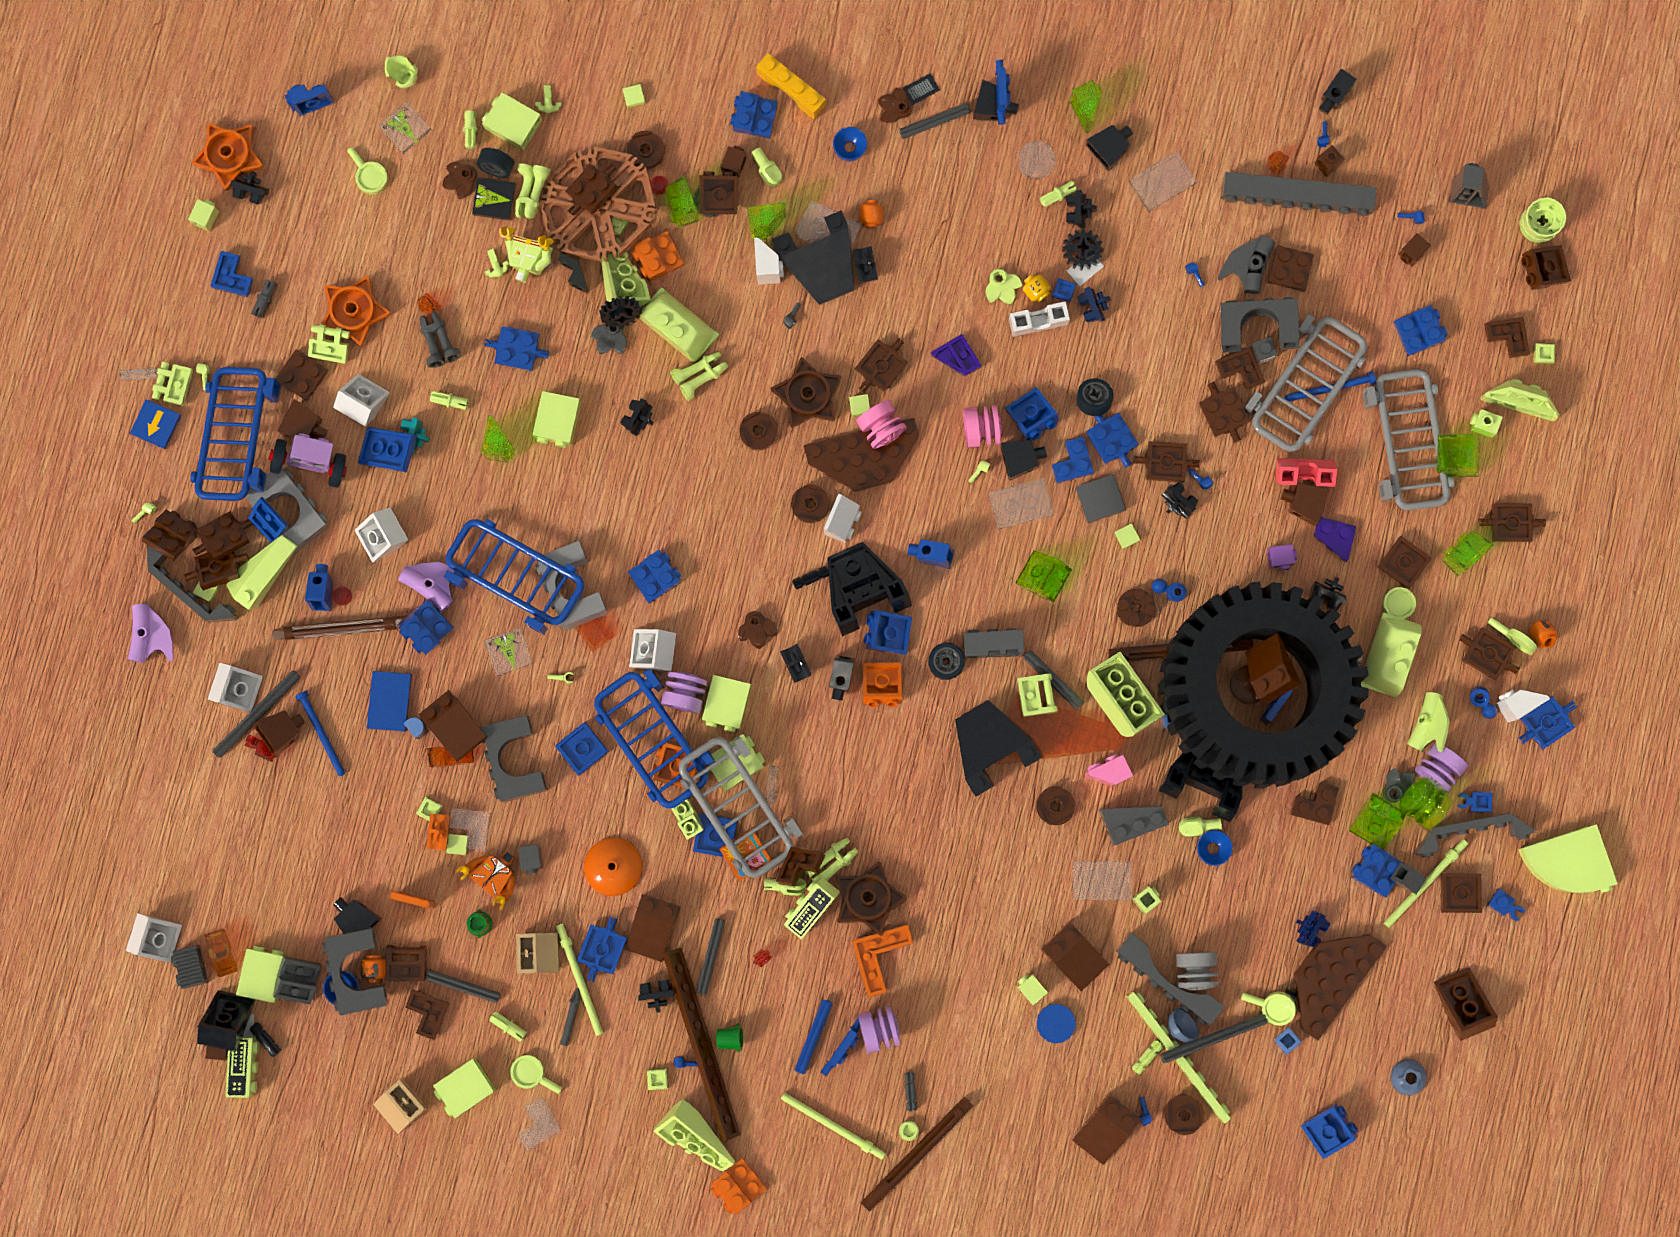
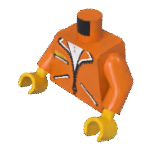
M507 851L500 859L494 855H483L474 858L464 866H460L455 874L459 871L463 872L464 875L460 878L461 880H464L468 875L494 897L492 906L495 903H500L499 910H503L505 902L514 892L515 877L513 875L515 872L508 866L515 857Z

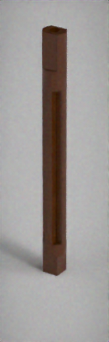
M408 615L289 626L274 629L272 631L273 639L292 640L401 629L398 624Z
M1246 639L1231 644L1224 652L1247 651L1253 648V640ZM1168 644L1109 649L1108 657L1110 658L1121 652L1127 661L1164 658L1168 655V652H1166Z
M963 1097L861 1201L862 1205L870 1212L966 1115L973 1105Z

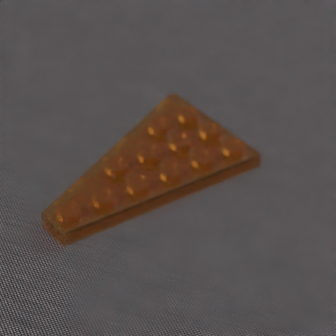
M1016 694L1009 718L1035 740L1044 755L1041 759L1121 749L1125 736L1121 735L1115 726L1057 707L1058 712L1023 717L1020 694ZM1041 701L1042 707H1047V703ZM1015 751L994 763V765L1022 761Z

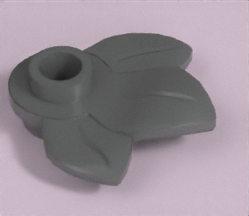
M598 325L593 329L590 337L598 340L597 349L599 354H604L612 348L619 354L624 352L627 340L622 334L623 326L619 328L617 325L615 332L610 331L611 325Z
M1395 768L1390 770L1385 779L1384 798L1391 803L1398 801L1410 803L1419 796V793L1411 788L1414 781V773L1404 772L1399 774ZM1392 789L1395 791L1394 796H1390Z

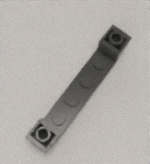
M147 545L148 572L202 619L211 623L236 621L239 618L235 615L236 610L229 604L225 606L220 603L210 613L212 610L206 604L200 605L196 601L198 599L197 596L190 591L186 593L182 589L184 586L177 579L172 580L168 577L170 573L160 566L167 557Z
M1510 813L1430 828L1415 852L1416 855L1422 854L1423 858L1434 856V852L1439 851L1436 835H1438V839L1450 837L1449 833L1457 832V835L1469 833L1468 829L1476 828V832L1488 830L1487 826L1494 824L1495 828L1507 826L1506 822H1508L1510 836H1517L1518 840L1529 838V834L1535 832L1532 827Z

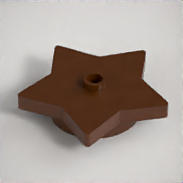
M801 357L792 377L771 387V392L788 406L791 428H795L811 418L835 421L831 397L841 381V376L818 373ZM807 392L812 394L809 398L804 397Z
M881 862L876 863L861 876H837L845 898L837 922H862L882 936L888 913L905 902L907 896L887 884ZM866 897H872L873 901L869 903L865 901Z

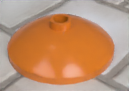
M607 838L597 842L589 850L584 862V872L587 881L596 891L608 896H618L629 892L638 883L642 874V860L637 849L628 841L620 838ZM610 863L615 864L614 870L609 869L608 866Z

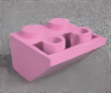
M1117 754L1106 758V763L1103 765L1098 762L1088 767V772L1085 773L1087 778L1109 786H1114L1133 776L1124 756L1118 757Z

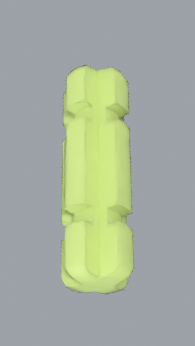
M1154 1040L1150 1045L1151 1047L1138 1059L1139 1062L1132 1066V1069L1137 1074H1141L1145 1070L1144 1067H1147L1156 1057V1053L1161 1051L1163 1045L1159 1041Z

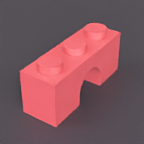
M1277 458L1275 469L1277 484L1297 485L1298 480L1304 479L1313 481L1316 486L1335 487L1337 467L1334 460Z

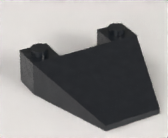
M842 210L824 217L831 235L797 249L789 232L771 239L778 257L819 305L854 291L851 230Z
M863 542L828 557L831 610L842 637L860 629L854 613L888 598L894 613L912 606L910 596L903 581Z
M989 700L955 719L965 780L975 797L995 786L985 769L1016 751L1025 767L1044 757L1035 740Z
M1192 752L1182 753L1164 775L1159 791L1177 799L1185 784L1217 797L1212 815L1230 822L1237 814L1241 803L1242 787L1232 785V778L1227 777L1219 780L1213 777L1214 770L1209 766L1200 769L1194 764L1197 757Z

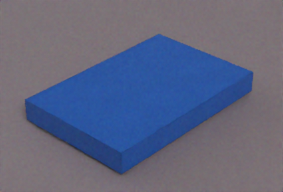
M367 427L358 463L407 473L417 436Z
M372 671L367 729L406 732L404 722L408 718L411 674Z

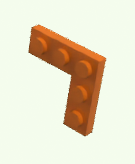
M908 925L884 931L882 936L873 934L852 941L868 997L886 992L876 954L913 944Z

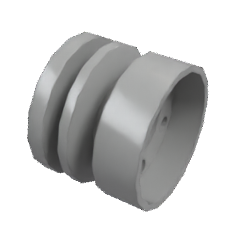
M1217 952L1176 954L1177 967L1186 968V972L1178 974L1177 978H1186L1187 981L1178 982V988L1206 990L1219 986V981H1210V977L1219 976V973L1209 971V967L1218 965Z

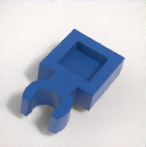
M1471 792V797L1465 793L1458 794L1457 796L1465 799L1464 804L1457 805L1458 808L1471 806V811L1492 812V793Z
M1501 889L1496 890L1487 904L1502 916H1505L1508 912L1510 918L1514 921H1519V918L1515 916L1516 910L1522 913L1525 912L1523 907L1514 906L1515 899Z

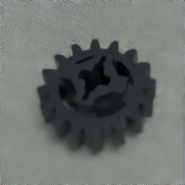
M1076 229L1074 236L1069 233V240L1065 239L1063 244L1066 246L1062 247V251L1066 252L1063 254V258H1068L1067 265L1073 263V269L1080 266V271L1083 270L1084 266L1088 270L1091 268V264L1096 266L1097 260H1101L1102 257L1098 253H1103V248L1099 247L1102 245V241H1097L1098 235L1092 236V230L1085 233V229H1082L1081 233ZM1079 239L1076 244H1072L1073 241ZM1082 243H1083V247H1084V250H1085V253L1083 254V256H1082V252H1081V249H1080ZM1094 255L1091 259L1086 261V258L1088 256Z
M622 296L616 299L611 298L612 301H606V305H602L601 310H599L602 323H605L606 326L611 325L612 328L617 325L619 328L625 325L629 326V322L635 323V319L640 318L638 314L642 313L639 301H636L634 297L629 299V296L622 298Z

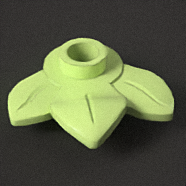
M996 269L990 274V283L986 287V296L990 303L999 298L1004 303L1012 304L1015 298L1014 289L1022 286L1021 280L1014 274H1007L1002 269ZM997 276L1002 277V281L997 282L995 278Z

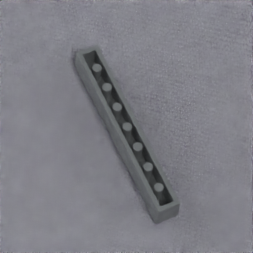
M1225 172L1221 199H1226V202L1230 203L1244 201L1245 204L1249 205L1263 203L1264 206L1269 207L1282 205L1283 208L1301 207L1302 210H1312L1313 208L1320 209L1321 212H1331L1332 210L1338 211L1340 214H1350L1351 212L1357 213L1359 216H1368L1375 209L1376 187Z

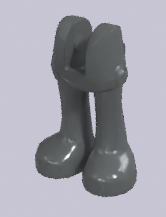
M437 311L431 312L433 324L429 325L425 315L419 317L420 332L424 335L430 351V356L426 359L428 368L445 365L434 337L436 333L447 363H451L461 357L460 350L452 347L446 334L445 322Z

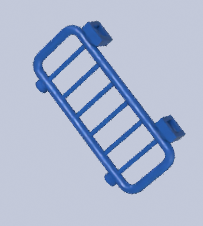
M222 367L214 373L212 382H206L205 390L210 395L197 471H192L190 475L191 482L195 483V492L201 499L239 501L246 497L250 487L256 492H264L266 473L260 468H253L264 396L270 402L278 403L281 385L275 378H267L265 372L261 369ZM225 374L256 375L259 377L258 388L219 386L220 378ZM218 390L257 391L255 405L216 404ZM215 408L254 409L252 423L213 422ZM212 425L252 427L250 440H210ZM209 443L249 445L247 459L207 458ZM206 461L246 463L244 477L204 476ZM203 479L243 481L242 489L238 493L204 492L202 490Z
M478 519L467 521L446 554V563L454 570V573L447 570L443 577L462 590L468 584L464 580V577L529 612L535 617L527 616L524 623L542 635H545L548 630L544 625L545 622L551 625L563 623L584 590L582 577L575 573L577 569L568 563L564 567L495 528L496 524L489 519H486L485 522ZM472 527L484 530L464 564L461 566L455 563L453 557ZM489 533L500 540L477 575L466 569V566L486 534ZM504 541L516 549L493 584L482 578V575ZM520 550L532 558L511 593L498 587V584ZM536 559L548 567L529 599L525 602L514 596V593ZM552 568L563 574L564 577L544 610L541 611L530 605ZM566 579L574 580L577 587L558 617H551L546 614Z
M648 669L644 672L647 678L644 680L640 674L628 672L595 697L594 707L598 713L595 718L601 726L603 724L607 726L650 790L647 793L649 798L653 802L658 801L664 808H675L693 795L690 789L672 801H667L661 792L682 778L679 774L660 789L655 785L651 776L684 752L687 755L693 752V749L651 690L654 688L659 692L664 688L656 674L651 669ZM629 680H635L640 688L606 713L602 707V700ZM643 691L651 703L616 728L609 715ZM654 707L661 719L627 743L619 731L648 709ZM664 721L672 734L637 758L629 746ZM675 737L682 750L648 774L640 761ZM706 751L691 761L693 765L687 768V771L690 772L696 767L698 772H701L705 769L704 766L706 764L710 766L716 761L711 753ZM708 772L703 774L700 780L695 783L699 790L706 785Z

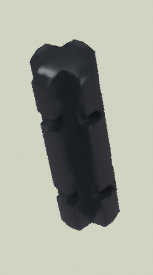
M826 566L821 567L818 571L814 570L803 575L802 578L793 579V585L795 589H800L803 585L807 586L820 580V578L828 577L829 571Z
M259 1022L253 1024L250 1027V1031L253 1035H257V1040L265 1049L269 1050L268 1053L271 1057L279 1054L281 1051L280 1047L274 1044L275 1041L266 1030H262L261 1024Z

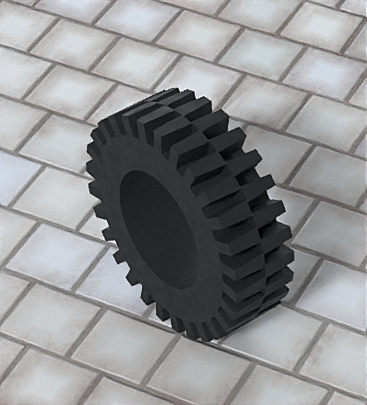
M1251 582L1243 589H1240L1238 585L1231 587L1222 595L1216 594L1200 606L1176 631V636L1169 642L1166 648L1168 655L1162 661L1160 672L1164 673V678L1158 684L1159 694H1165V701L1160 706L1161 710L1165 715L1169 714L1171 718V723L1167 728L1171 736L1179 734L1182 742L1178 747L1184 754L1192 752L1197 757L1194 764L1200 769L1209 766L1214 770L1212 776L1219 780L1229 777L1233 779L1232 785L1242 787L1251 783L1254 784V788H1266L1273 784L1279 787L1295 780H1301L1329 764V761L1339 756L1345 750L1343 746L1356 735L1358 730L1354 729V726L1364 718L1366 710L1361 709L1360 704L1368 698L1369 688L1361 687V682L1368 676L1367 666L1358 667L1357 660L1364 654L1361 645L1351 647L1348 641L1354 634L1351 627L1348 625L1340 629L1335 623L1340 614L1334 608L1326 613L1319 607L1323 599L1316 595L1308 600L1302 598L1304 589L1294 586L1288 591H1282V583L1272 582L1265 588H1261L1260 582ZM1279 633L1286 650L1297 660L1304 672L1308 690L1307 703L1300 720L1292 729L1279 733H1264L1242 725L1227 711L1221 701L1217 688V670L1224 651L1231 644L1246 639L1266 640Z

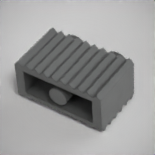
M200 945L173 951L174 955L171 956L173 966L177 969L176 982L178 986H181V989L208 983Z

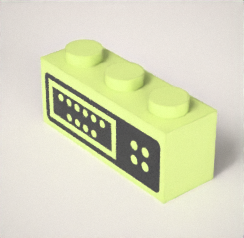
M823 877L818 882L814 880L807 888L810 891L807 896L803 894L796 902L799 905L796 910L792 908L785 916L788 920L784 923V926L801 940L840 893Z
M243 1037L236 1052L228 1051L226 1097H254V1093L257 1091L255 1073L258 1072L256 1054L259 1052V1042H257L256 1037Z

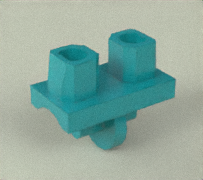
M412 417V420L403 419L401 423V430L408 431V434L417 436L412 455H414L416 447L422 448L423 442H429L430 440L429 437L425 436L426 429L421 428L423 422Z

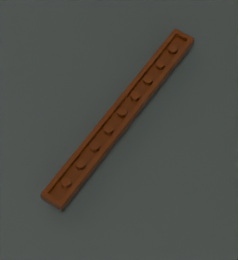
M682 948L674 949L662 954L720 1138L724 1142L741 1134Z

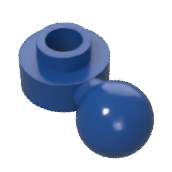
M1161 578L1154 580L1152 583V589L1155 593L1161 594L1166 592L1167 598L1172 602L1182 601L1186 597V588L1181 583L1167 585L1166 581ZM1175 589L1180 590V594L1178 596L1174 593Z
M1482 686L1473 688L1470 692L1471 703L1474 706L1482 707L1481 712L1485 718H1494L1497 714V708L1489 703V691ZM1478 693H1482V694H1483L1482 697H1478V696H1476V695H1477Z

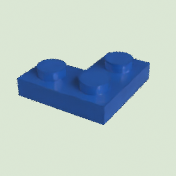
M221 251L210 287L248 297L253 279L236 274L241 258L239 255Z
M1084 437L1065 441L1070 460L1052 464L1056 483L1094 474Z

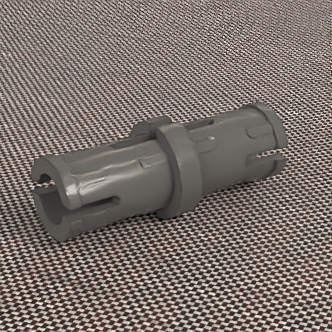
M268 279L265 280L266 282L261 293L257 295L256 298L258 300L251 312L252 315L258 316L261 319L267 305L272 301L271 296L277 286V283L270 282Z

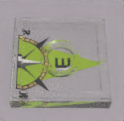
M404 102L378 125L402 154L406 153L431 131V128L407 102Z
M520 627L484 640L497 677L533 664Z

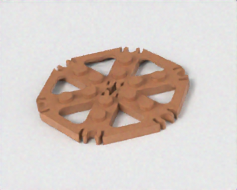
M593 146L594 154L590 147H587V155H583L582 151L578 150L579 158H577V153L574 152L545 181L546 185L543 186V189L548 191L546 195L540 194L542 200L539 199L547 237L552 238L553 245L560 241V244L556 247L564 254L603 262V256L607 262L608 254L613 253L614 258L617 259L618 254L616 251L618 250L621 257L652 227L651 224L654 221L652 218H648V215L651 213L656 214L657 212L654 208L657 209L648 169L643 163L638 167L635 166L639 162L637 157L632 154ZM602 159L623 163L610 177L611 181L617 185V190L594 215L580 208L574 216L571 215L558 229L554 227L551 215L552 207L570 208L575 203L573 198L565 192L568 187L559 184L560 180L568 172L577 167L581 174L590 163L600 170L599 162ZM634 182H643L646 194L645 203L619 198ZM612 218L637 223L638 228L625 242L619 243L616 239ZM593 224L598 245L597 250L587 251L575 248V240Z

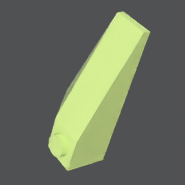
M617 250V259L614 258L613 253H610L607 256V262L602 256V270L607 301L611 302V298L616 299L619 296H622V298L629 296V299L634 297L636 301H639L640 307L650 302L647 283L639 276L638 269L629 260L627 252L620 257Z
M281 535L238 568L239 579L230 581L226 585L233 599L248 610L258 608L298 546L284 535Z
M684 1099L675 1104L653 1130L667 1143L673 1146L676 1143L685 1148L684 1152L688 1154L692 1152L701 1156L703 1162L722 1172L735 1162L700 1113Z

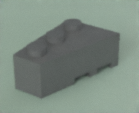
M1475 163L1465 164L1452 181L1449 202L1486 209L1490 187L1485 168L1479 167Z
M1011 628L1006 629V631L988 629L987 632L967 630V633L963 635L964 658L1022 657L1024 653L1023 629Z
M1162 806L1098 810L1112 846L1169 825Z

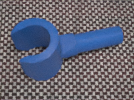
M1323 121L1322 136L1317 137L1319 148L1328 146L1327 121Z
M1422 211L1410 214L1398 213L1399 218H1414L1415 224L1425 222Z
M1196 263L1187 264L1185 266L1187 274L1194 273L1200 287H1203L1205 284L1199 275L1198 265Z
M1190 469L1188 471L1197 479L1202 489L1206 490L1213 486L1209 476L1202 479L1194 470Z
M684 1056L673 1059L674 1065L677 1068L698 1067L696 1061L685 1062Z
M1140 1097L1144 1114L1139 1116L1142 1125L1146 1126L1151 1123L1152 1118L1148 1112L1145 1098Z

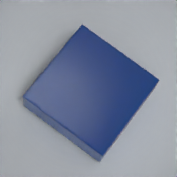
M1058 278L1052 297L1070 303L1076 283Z

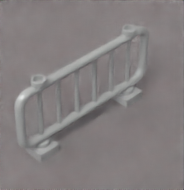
M1308 314L1299 327V337L1303 338L1305 333L1308 334V337L1265 400L1261 402L1262 394L1256 391L1245 407V411L1249 415L1253 410L1256 411L1252 419L1254 430L1288 452L1297 451L1304 443L1306 445L1310 443L1314 437L1311 433L1356 366L1360 368L1366 360L1363 357L1367 350L1366 340L1335 318L1324 317L1314 325L1312 323L1315 318ZM1327 324L1332 325L1358 342L1360 345L1359 350L1353 355L1320 334L1321 329ZM1317 336L1352 358L1345 370H1342L1309 349ZM1306 352H1309L1342 374L1334 386L1298 364ZM1296 367L1331 389L1324 401H1321L1288 379ZM1285 382L1321 404L1313 417L1278 395ZM1275 398L1310 420L1303 432L1267 410ZM1266 413L1300 435V437L1294 444H1288L1262 427L1260 419Z
M1422 369L1382 374L1376 381V387H1366L1362 391L1365 410L1373 409L1378 403L1391 481L1388 479L1378 483L1381 502L1390 501L1394 495L1396 504L1403 510H1417L1445 505L1450 498V488L1454 487L1453 476L1448 477L1434 399V395L1438 394V386L1436 383L1432 384L1429 374ZM1421 377L1424 381L1425 389L1384 394L1383 383L1387 380ZM1426 393L1428 404L1426 408L1387 412L1385 401L1387 397ZM1429 411L1431 426L1390 430L1388 416ZM1432 429L1433 445L1394 450L1391 435ZM1431 448L1436 450L1438 463L1397 468L1395 453ZM1431 467L1439 468L1440 482L1400 487L1398 472ZM1442 485L1443 496L1440 499L1406 503L1402 499V490Z
M737 736L731 741L734 745L731 746L726 739L715 737L681 760L679 772L683 779L680 780V783L685 790L690 789L734 857L735 860L732 863L737 871L742 869L746 876L758 878L785 861L790 847H793L791 835L797 839L803 834L790 816L783 820L786 826H782L739 759V755L746 758L751 754L742 738ZM721 745L727 754L691 778L687 771V765L714 746ZM730 757L737 771L702 794L694 780ZM740 773L748 787L712 810L704 797ZM751 790L758 803L722 826L715 813ZM761 806L769 819L733 842L725 829ZM771 822L779 835L743 858L735 845ZM782 838L786 845L785 851L758 870H751L746 861Z

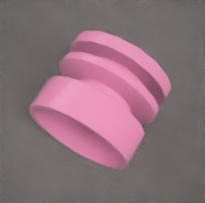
M885 400L875 405L856 420L862 432L872 430L867 436V440H874L871 443L873 449L893 442L907 429L904 423L899 424L902 421L901 417L891 419L896 410L890 400Z
M991 405V414H988L987 406H983L982 415H978L976 407L963 408L967 448L980 447L981 438H985L987 446H990L991 437H993L995 445H1000L1002 427L996 405Z

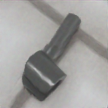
M796 303L792 312L784 319V325L788 329H791L797 322L793 317L801 306L800 303Z

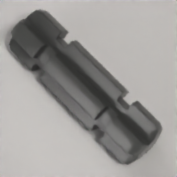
M906 1072L904 1074V1080L906 1081L907 1111H916L914 1072Z

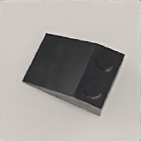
M218 990L198 1024L197 1044L236 1052L243 1038L255 999Z

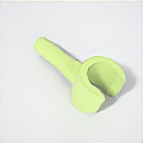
M198 363L196 372L202 374L203 390H205L210 367L206 364Z
M981 461L968 481L972 484L981 471L987 473L990 463Z
M144 503L142 510L132 519V522L136 523L146 513L149 515L154 514L157 507L152 503Z
M567 672L565 675L548 674L547 679L562 680L566 684H571L574 681H567L566 676L574 674L572 672Z

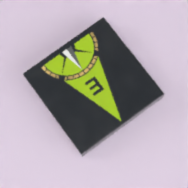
M478 177L472 215L510 221L516 184Z

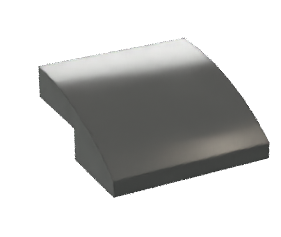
M1114 474L1076 487L1087 523L1126 511Z
M283 956L276 977L273 997L311 1004L317 988L315 982L321 965L316 962Z

